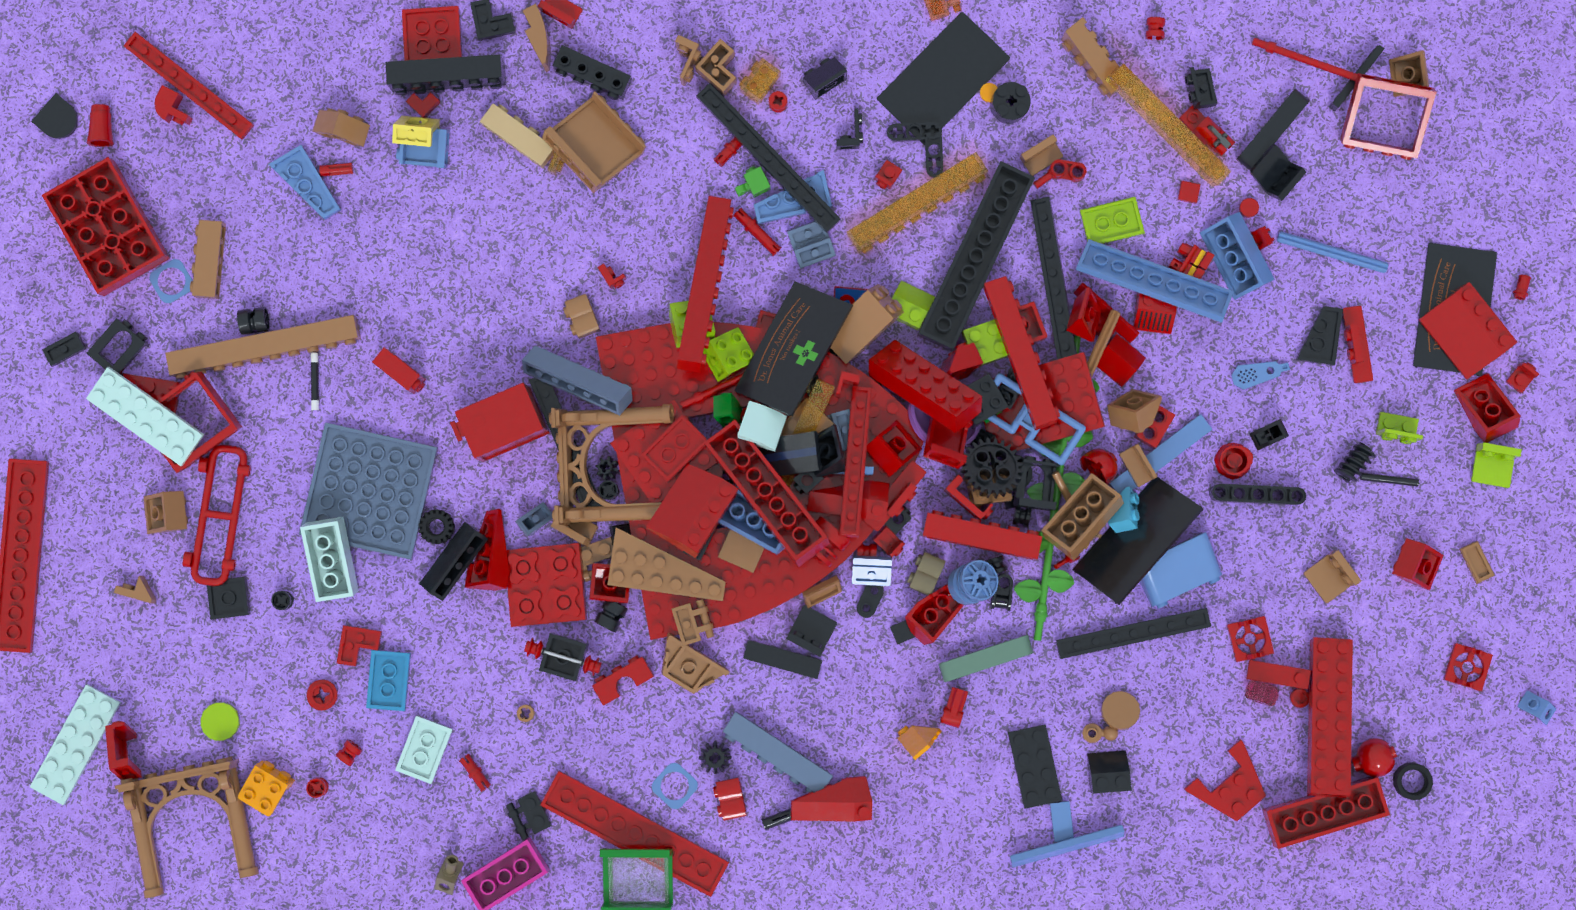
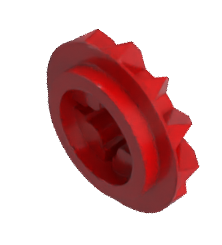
M317 680L307 690V701L316 710H327L333 707L337 701L338 691L335 685L328 680ZM321 689H323V692H330L328 696H325L324 701H322V698H315L317 694H320Z

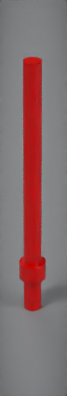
M1255 37L1253 39L1252 45L1265 49V52L1277 53L1356 82L1358 74L1277 46V43L1272 41L1266 42Z
M744 372L707 390L694 393L692 397L679 402L682 409L695 403L700 404L704 402V399L739 383Z

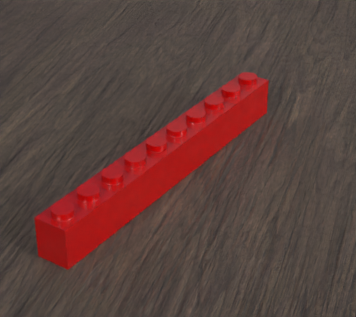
M714 196L708 197L678 354L677 369L700 373L701 365L705 366L707 354H704V349L709 348L710 342L707 332L712 331L713 321L710 320V316L715 315L716 304H713V300L718 299L719 288L716 287V284L721 282L722 271H719V268L724 266L725 255H722V251L727 250L728 239H725V235L730 234L731 223H728V219H732L734 207H731V199Z

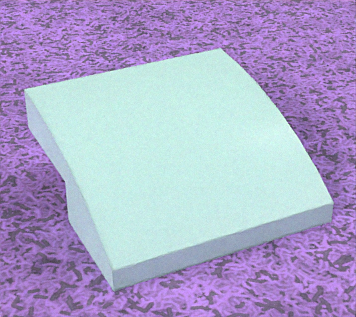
M749 401L737 437L756 443L757 447L775 452L787 416L767 406Z

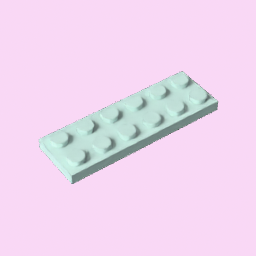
M111 367L106 368L86 398L180 466L184 465L205 435Z
M86 684L30 788L61 805H65L105 733V726L110 724L121 702Z

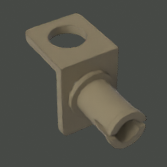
M449 855L445 858L436 877L434 887L436 890L450 895L453 894L455 883L464 864L458 860L457 856ZM440 884H446L449 888H444Z

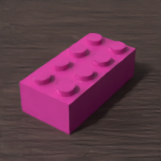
M529 837L462 879L461 882L477 909L489 910L547 874L550 869Z

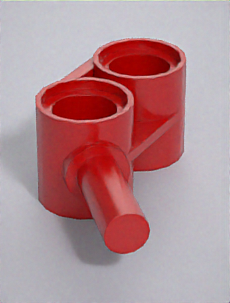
M1057 159L1051 164L1047 173L1033 182V185L1038 189L1051 179H1066L1072 182H1080L1085 177L1087 169L1080 162ZM1056 165L1061 166L1063 173H1056L1053 167ZM1079 169L1082 172V176H1074L1072 170Z

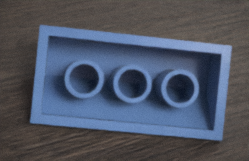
M1240 212L1230 215L1200 232L1209 252L1215 255L1213 260L1228 289L1234 291L1232 295L1234 300L1275 280Z
M738 490L736 497L719 523L778 555L784 548Z

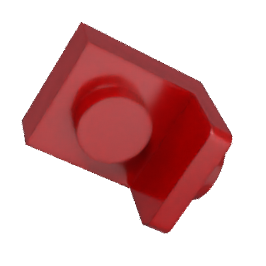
M886 160L874 178L877 181L876 185L884 190L886 188L891 189L901 174L902 169Z
M603 263L597 267L611 289L613 287L618 289L625 284L624 280L627 278L624 274L613 279L616 275L610 266L606 267Z
M1523 362L1515 368L1505 382L1521 394L1539 373L1535 371V366L1528 362Z

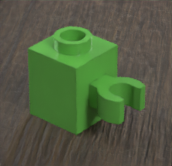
M753 166L745 171L746 174L743 175L746 183L735 188L738 197L751 191L754 198L771 190V186L761 166L758 168Z

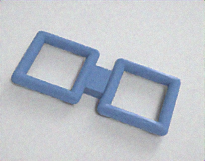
M1001 373L996 375L993 381L997 387H999L1000 383H1003L1022 395L1016 382ZM1025 403L1011 425L996 415L988 418L989 421L1010 434H1014L1020 425L1030 431L1025 438V443L1059 465L1065 464L1086 431V427L1059 410L1060 417L1058 419L1076 429L1073 437L1059 456L1034 440L1040 429L1034 430Z

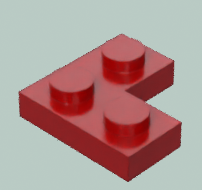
M343 625L337 664L357 666L360 648L379 650L382 631Z

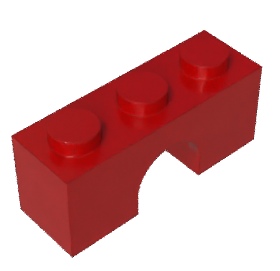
M636 655L628 660L629 664L622 667L619 665L611 670L613 674L605 677L603 674L594 680L595 684L592 687L603 706L621 696L617 684L622 677H630L636 686L654 677L644 656L639 658Z

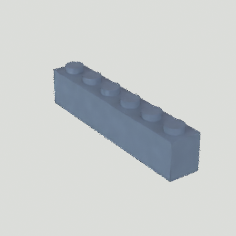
M534 346L522 359L525 374L619 416L633 401L632 389L628 385L583 367L576 362L567 360L560 355L551 353L546 349Z
M738 712L734 713L723 730L726 733L725 738L733 743L735 740L742 744L741 748L748 753H751V751L758 754L757 759L765 764L770 762L774 765L773 769L780 774L785 772L790 776L789 780L797 785L802 783L806 786L805 790L809 793L824 789V786H827L833 777L831 773Z

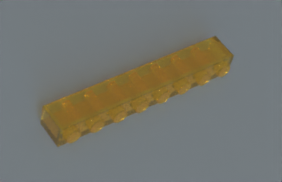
M1124 63L1119 65L1105 79L1212 187L1219 185L1231 172Z
M977 152L850 229L846 232V235L857 253L863 252L865 254L873 249V244L877 242L881 244L888 240V235L895 232L898 234L906 228L904 225L911 222L914 224L922 218L920 215L925 212L930 214L938 209L937 205L941 202L946 204L953 200L954 194L958 192L962 194L970 189L969 185L976 182V184L984 181L988 170Z

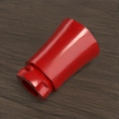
M94 104L91 106L89 132L86 142L90 146L110 147L114 145L111 124L112 114L108 105Z

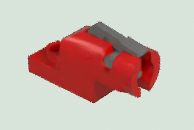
M1193 105L1179 118L1205 146L1208 144L1220 156L1227 151V148L1230 149L1236 143L1209 116L1205 117L1198 109H1194Z

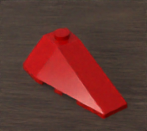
M871 480L864 481L862 519L886 522L889 483ZM844 485L809 491L807 511L841 515Z
M495 509L486 511L480 532L488 540L476 555L474 564L470 563L467 568L465 588L491 591L507 589L509 565L502 511Z
M947 584L916 602L906 614L905 619L910 632L923 645L935 642L964 605L952 598Z
M866 776L846 777L836 784H829L824 786V789L810 792L791 800V820L847 822L872 820V798Z

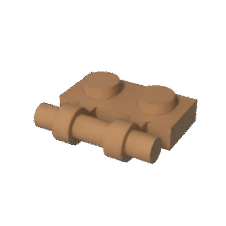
M703 599L696 601L698 607L696 610H692L690 603L672 608L682 646L701 641L700 633L704 631L707 639L714 637L713 623H710L707 613L709 612L708 606H705ZM700 615L703 626L697 627L694 616Z

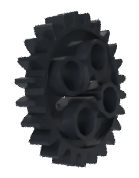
M987 437L985 443L979 439L978 445L973 442L971 448L967 447L966 453H964V455H967V460L962 465L960 473H965L962 478L963 480H969L966 485L967 487L974 486L972 492L978 489L980 490L979 496L984 492L987 498H989L990 494H993L994 498L997 499L999 493L1004 497L1006 492L1011 494L1012 488H1017L1018 483L1022 479L1020 476L1023 474V470H1021L1023 463L1019 462L1021 456H1015L1017 450H1010L1011 444L1004 446V440L999 444L997 443V438L990 442V439ZM996 456L1002 457L1003 460H998ZM977 458H982L985 462H980ZM999 474L1005 475L1006 478L1000 477ZM980 475L986 476L987 480L982 479Z

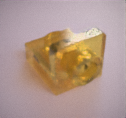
M554 153L547 169L548 173L555 176L557 172L561 173L565 163L556 153Z

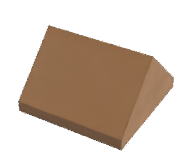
M1424 50L1389 59L1391 80L1429 87ZM1393 92L1394 97L1409 95Z

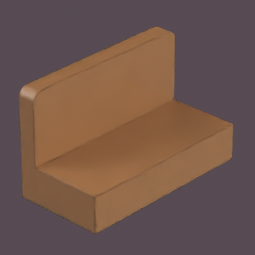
M1054 134L1020 155V159L1030 175L1034 176L1050 166L1055 160L1063 157L1062 152L1056 145L1057 139Z
M1139 444L1118 454L1137 488L1157 478L1155 471Z
M553 521L551 527L587 547L598 529V526L592 522L555 525V521Z

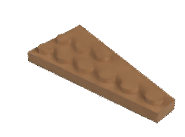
M618 528L615 529L607 585L723 601L725 581Z

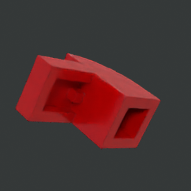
M162 85L154 103L157 114L167 123H170L172 119V121L182 126L184 123L190 125L193 120L189 115L177 110L183 96Z

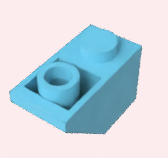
M1129 486L1120 494L1124 504L1108 521V524L1116 533L1138 529L1140 516L1137 504H1139V496Z

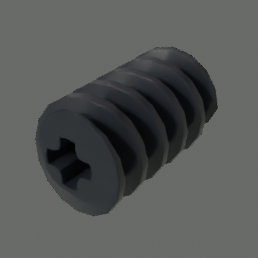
M1358 442L1359 445L1355 444L1353 446L1355 451L1350 450L1348 452L1349 456L1344 457L1345 463L1340 462V468H1335L1334 470L1336 475L1348 484H1350V480L1358 481L1354 476L1355 474L1362 476L1359 469H1367L1364 463H1372L1369 457H1377L1368 446L1361 442Z

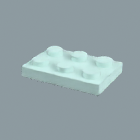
M416 716L395 771L432 784L453 729Z

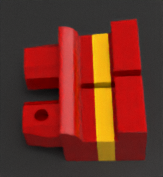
M1182 243L1177 253L1184 256L1185 259L1183 262H1180L1173 258L1168 268L1201 279L1215 255L1200 249L1195 244L1190 246Z

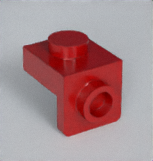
M887 526L872 539L890 557L898 556L903 551V546L905 545Z

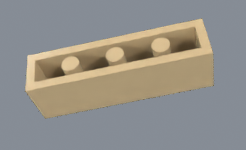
M492 104L479 121L481 125L543 169L555 151L538 136L539 132L531 126L527 128L523 125L524 121L516 115L512 117L507 114L508 110L504 106Z

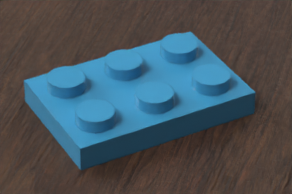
M371 650L366 708L406 711L411 653Z

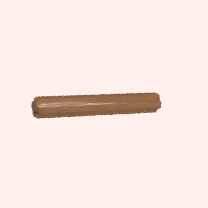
M1112 309L1087 361L1091 377L1120 317V312Z

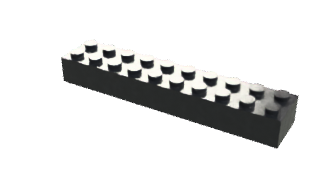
M1000 161L917 336L951 352L953 351L1035 179L1034 176Z

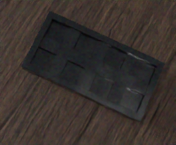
M1046 724L1007 732L1024 809L1062 801Z

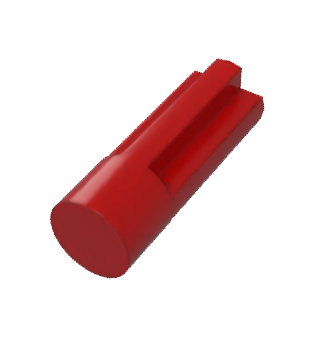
M352 162L319 166L321 177L354 173Z

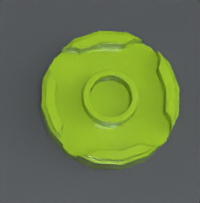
M225 702L209 705L203 711L200 718L203 733L215 741H224L231 738L240 726L237 710Z

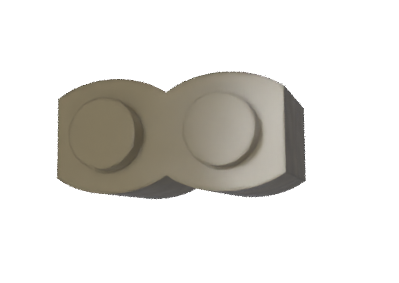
M926 552L923 555L919 554L915 565L918 567L915 573L911 572L907 583H910L908 588L926 596L930 595L935 588L946 561Z

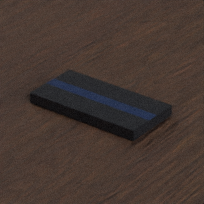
M817 431L780 436L775 452L757 447L779 476L822 470Z

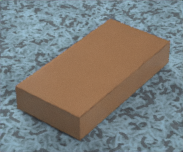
M1478 541L1459 549L1476 584L1495 576Z
M834 576L805 590L802 594L807 608H810L841 593L842 590L838 577Z

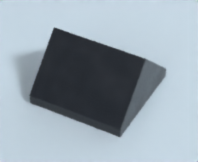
M833 424L818 435L822 470L814 471L816 477L845 472L842 446L837 426Z

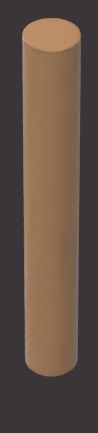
M1055 471L1052 473V476L1067 502L1071 494L1059 471Z

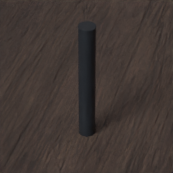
M1362 473V476H1360V480L1419 486V479Z

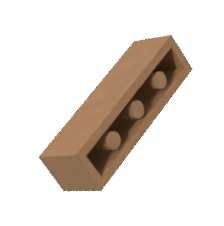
M199 220V225H196L197 244H194L193 249L196 257L195 262L192 264L194 278L190 283V292L196 298L219 299L226 224L222 221Z

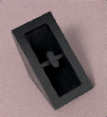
M1281 419L1249 433L1257 451L1289 437Z

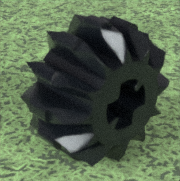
M717 741L713 742V748L709 743H706L708 751L704 748L700 750L706 754V756H699V760H705L701 767L708 765L706 769L708 773L711 767L714 768V774H717L718 767L721 772H724L722 764L726 767L730 766V763L726 762L725 759H732L731 755L725 756L730 749L726 748L723 751L724 743H721L720 747L717 748ZM714 752L718 753L721 759L717 760V763L712 762L713 759L710 760V756H713Z

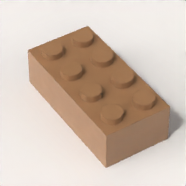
M1091 473L1041 530L1044 538L1074 561L1124 504L1122 496Z

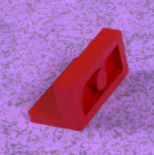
M541 0L538 4L539 11L571 29L583 11L582 8L568 0Z
M841 371L836 397H840L843 383L858 386L861 375Z

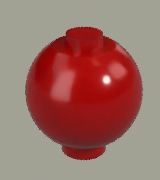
M1371 738L1364 741L1358 747L1356 756L1351 758L1356 772L1363 771L1371 777H1382L1393 769L1395 757L1398 756L1394 746L1390 747L1389 743L1385 740Z

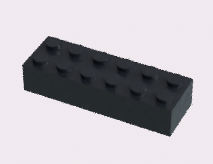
M500 54L385 62L387 86L396 95H406L409 91H414L415 94H424L426 90H433L435 93L445 92V89H452L455 92L464 91V88L482 90L483 87L488 86L491 89H501L503 85H506L505 62Z

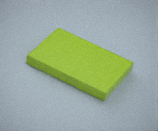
M1136 197L1080 210L1087 242L1090 239L1105 244L1145 233Z

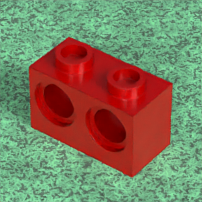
M1159 406L1157 411L1162 415V421L1156 422L1154 420L1153 424L1148 427L1153 433L1152 438H1146L1143 432L1136 433L1134 438L1153 449L1157 448L1175 417V414L1162 406Z

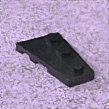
M1328 306L1321 308L1296 358L1297 361L1335 366L1343 309Z

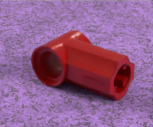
M952 687L947 705L943 709L944 713L940 723L959 728L968 691Z

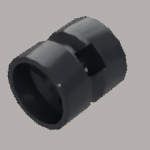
M266 307L254 308L253 311L250 309L237 311L238 328L242 335L252 334L254 330L258 333L270 330L269 315Z
M604 601L602 605L603 611L598 612L594 622L616 633L621 624L619 620L624 618L628 608L617 602Z

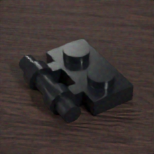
M536 791L517 799L521 806L515 809L512 802L505 805L509 812L507 815L509 819L512 818L516 827L515 831L522 840L529 837L526 832L529 828L536 834L552 826L544 808L540 806L541 801ZM522 812L528 821L524 825L518 815Z

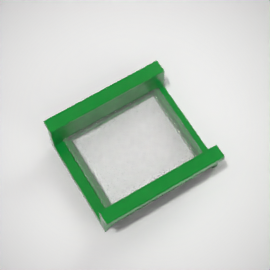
M600 849V857H603L604 899L601 910H672V849Z

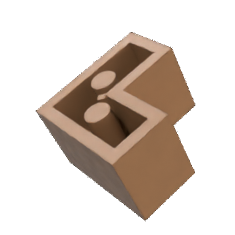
M719 39L695 66L696 72L708 83H711L723 96L737 83L736 77L725 68L735 57V51L723 40Z
M327 108V111L319 110L312 132L327 138L339 139L354 146L364 147L370 125L364 123L363 118L348 116L349 113L341 109L336 111Z

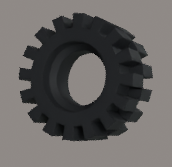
M438 509L429 510L420 518L421 521L418 524L420 527L419 533L428 543H445L454 534V520L445 511ZM439 519L443 522L444 529L440 534H433L430 531V523L433 520Z

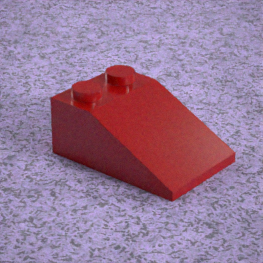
M1488 373L1454 390L1473 429L1484 443H1488L1519 427L1521 415Z

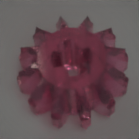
M1251 680L1245 689V697L1263 705L1274 706L1279 697V689L1265 682Z

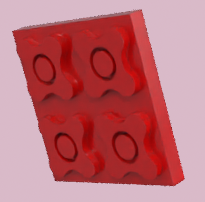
M581 543L507 550L509 565L507 589L511 627L587 620Z

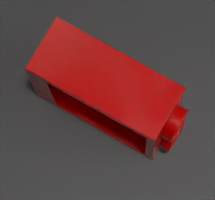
M385 347L372 361V363L413 394L415 392L419 393L425 386L424 381L426 379Z

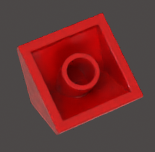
M1090 287L1086 288L1074 300L1066 331L1094 342L1102 310Z
M1116 334L1105 347L1097 367L1119 386L1123 387L1139 369L1146 357Z
M593 563L589 599L628 603L630 588L607 585L610 565Z

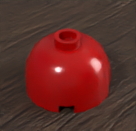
M1097 448L1088 451L1080 458L1082 469L1084 471L1088 469L1090 474H1094L1107 485L1115 479L1118 467L1117 459L1113 453Z

